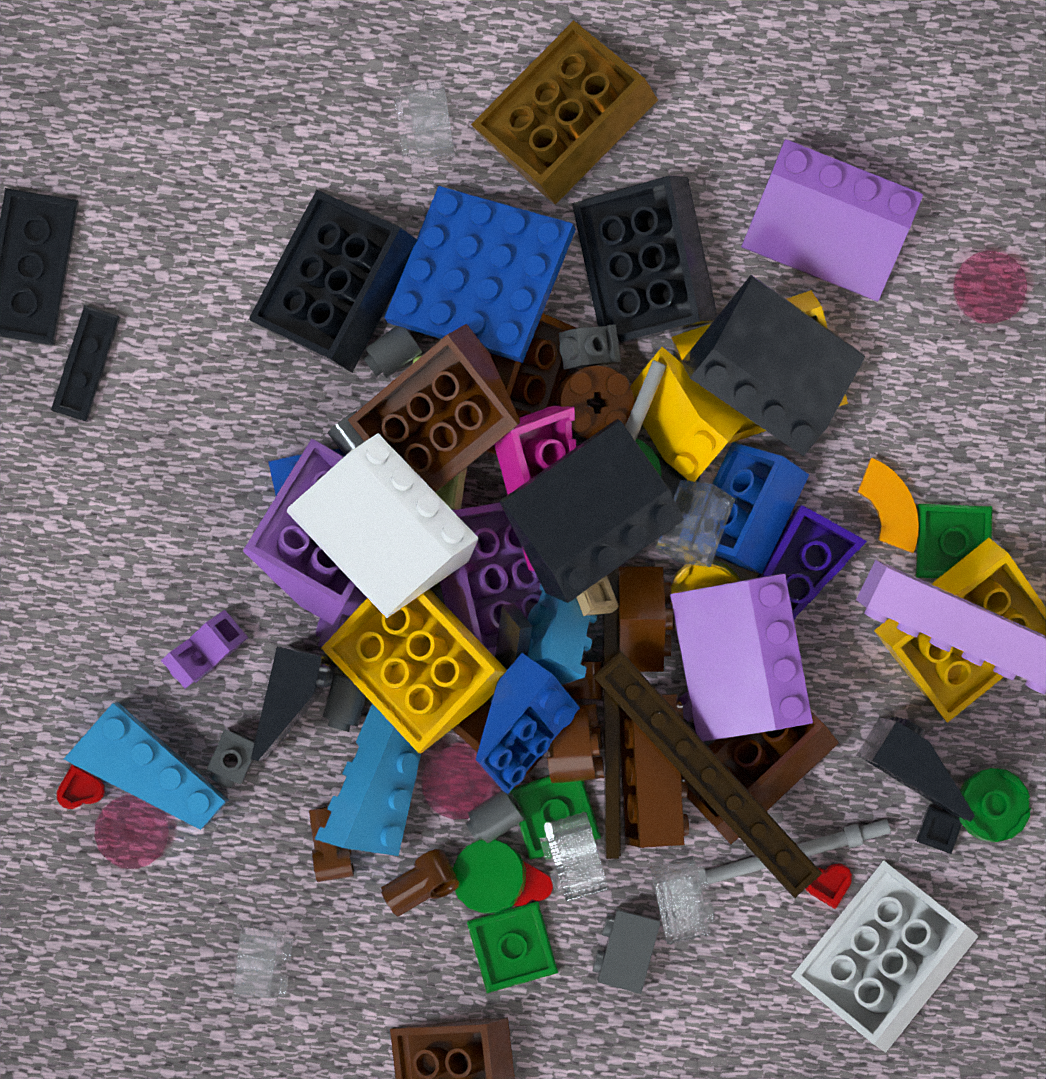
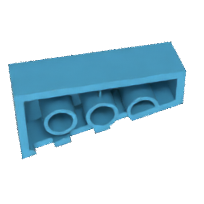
M372 704L356 740L359 746L357 753L351 762L347 761L342 775L346 776V779L338 797H332L327 809L331 811L325 828H319L315 840L346 849L399 856L421 753H418Z

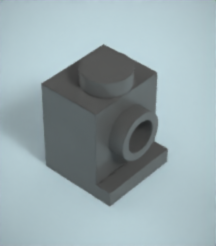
M616 325L576 328L558 333L564 370L604 366L621 361Z
M229 728L224 729L207 767L208 771L214 773L211 779L229 788H232L234 782L239 785L243 784L253 762L251 756L255 740ZM228 753H233L237 756L238 763L235 767H228L225 764L224 759Z

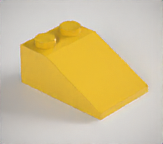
M661 347L631 385L634 404L652 361L655 360L667 365L643 421V426L663 459L693 484L748 418L690 379L683 364Z

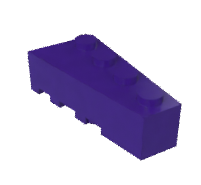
M803 505L797 506L783 530L763 573L759 574L758 578L775 574L786 575L791 608L795 620L796 616L819 594L822 588L867 541Z

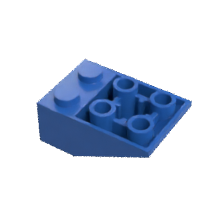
M523 653L520 654L497 682L476 756V761L507 795L514 786L524 779L526 772L534 762L547 752L550 743L564 727L572 722L575 713L580 709L552 673Z

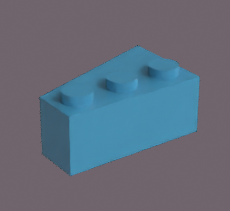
M540 584V590L542 591L540 599L531 609L527 619L532 625L528 657L552 673L561 685L584 678L587 668L581 665L583 650L589 651L592 644V639L586 636L589 622H596L597 615L583 616L577 598L566 603L546 594Z

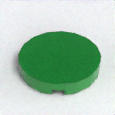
M989 768L975 772L964 781L960 788L961 794L975 815L971 822L959 817L960 822L969 834L981 841L995 843L1012 839L1024 829L1030 818L1031 808H1029L1030 796L1028 789L1018 776L1008 770Z
M479 840L466 846L457 856L453 871L459 881V886L455 890L458 899L469 909L483 914L500 913L511 908L526 885V867L520 854L508 844L498 840H493L490 843Z

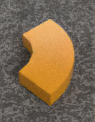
M870 458L857 493L868 499L878 513L880 522L878 541L913 554L917 545L919 531L918 514L913 497L903 480L892 469L882 462Z

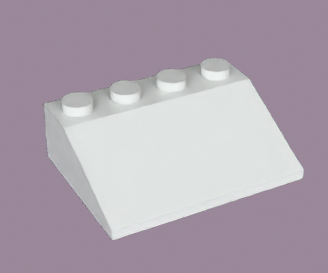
M379 433L351 450L287 509V513L386 618L469 562L479 539Z
M883 861L793 973L792 977L872 1044L886 1053L978 938V935L892 866Z

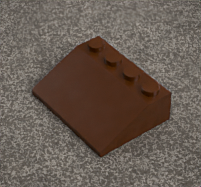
M467 324L443 337L348 419L364 442L379 433L435 493L521 423L490 353Z
M508 1017L470 1019L390 1029L395 1079H515Z

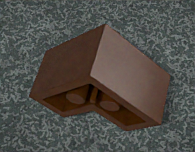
M619 567V651H622L640 672H664V657H671L672 652L671 634H665V630H672L673 628L672 608H665V604H671V582H664L663 567Z

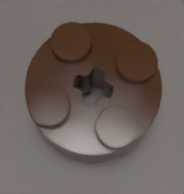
M589 366L572 372L560 383L554 395L553 406L574 407L575 421H572V436L581 440H587L616 419L621 420L624 426H626L634 406V395L624 375L609 367ZM594 395L595 400L600 401V408L595 409V411L593 407L587 406V400L592 399Z
M596 704L579 706L580 709L575 713L572 722L564 727L550 743L547 763L551 783L605 778L603 757L600 756V749H603L601 727H594L599 726Z

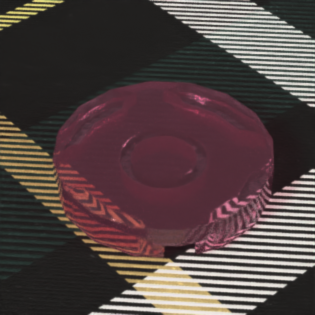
M987 250L973 254L960 265L954 276L953 294L956 305L966 317L977 323L993 325L1007 321L1020 310L1024 303L1025 294L1027 293V281L1024 270L1014 258L1003 253Z
M451 746L437 752L426 764L422 775V792L428 805L439 815L452 820L468 819L469 811L492 797L495 790V781L476 761L477 752L474 749L466 746Z
M127 795L111 801L102 810L95 823L94 837L98 850L109 862L120 868L138 869L150 865L162 855L168 843L169 825L165 813L134 795Z

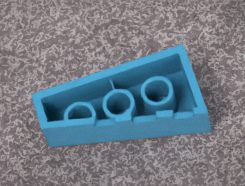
M119 702L112 703L64 758V760L200 830L211 821L229 800Z

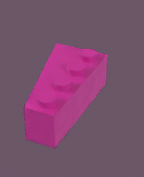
M551 406L520 417L521 423L494 444L508 495L576 448V439H572V421H575L574 407ZM523 549V552H524V555H525V559H526V563H527V566H528V570L534 571V569H533V567H532V565H531V563H530V561H529V559H528V557H527V555H526V553H525V551H524V549Z

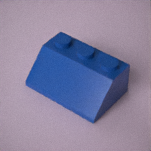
M732 442L685 541L733 565L762 574L809 474L784 456Z

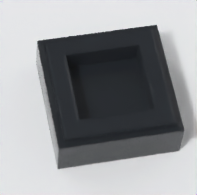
M928 806L915 841L952 854L962 823L959 817Z

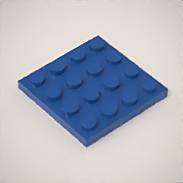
M438 186L418 234V241L411 251L384 318L389 324L440 339L467 324L489 353L523 363L576 228L570 222Z

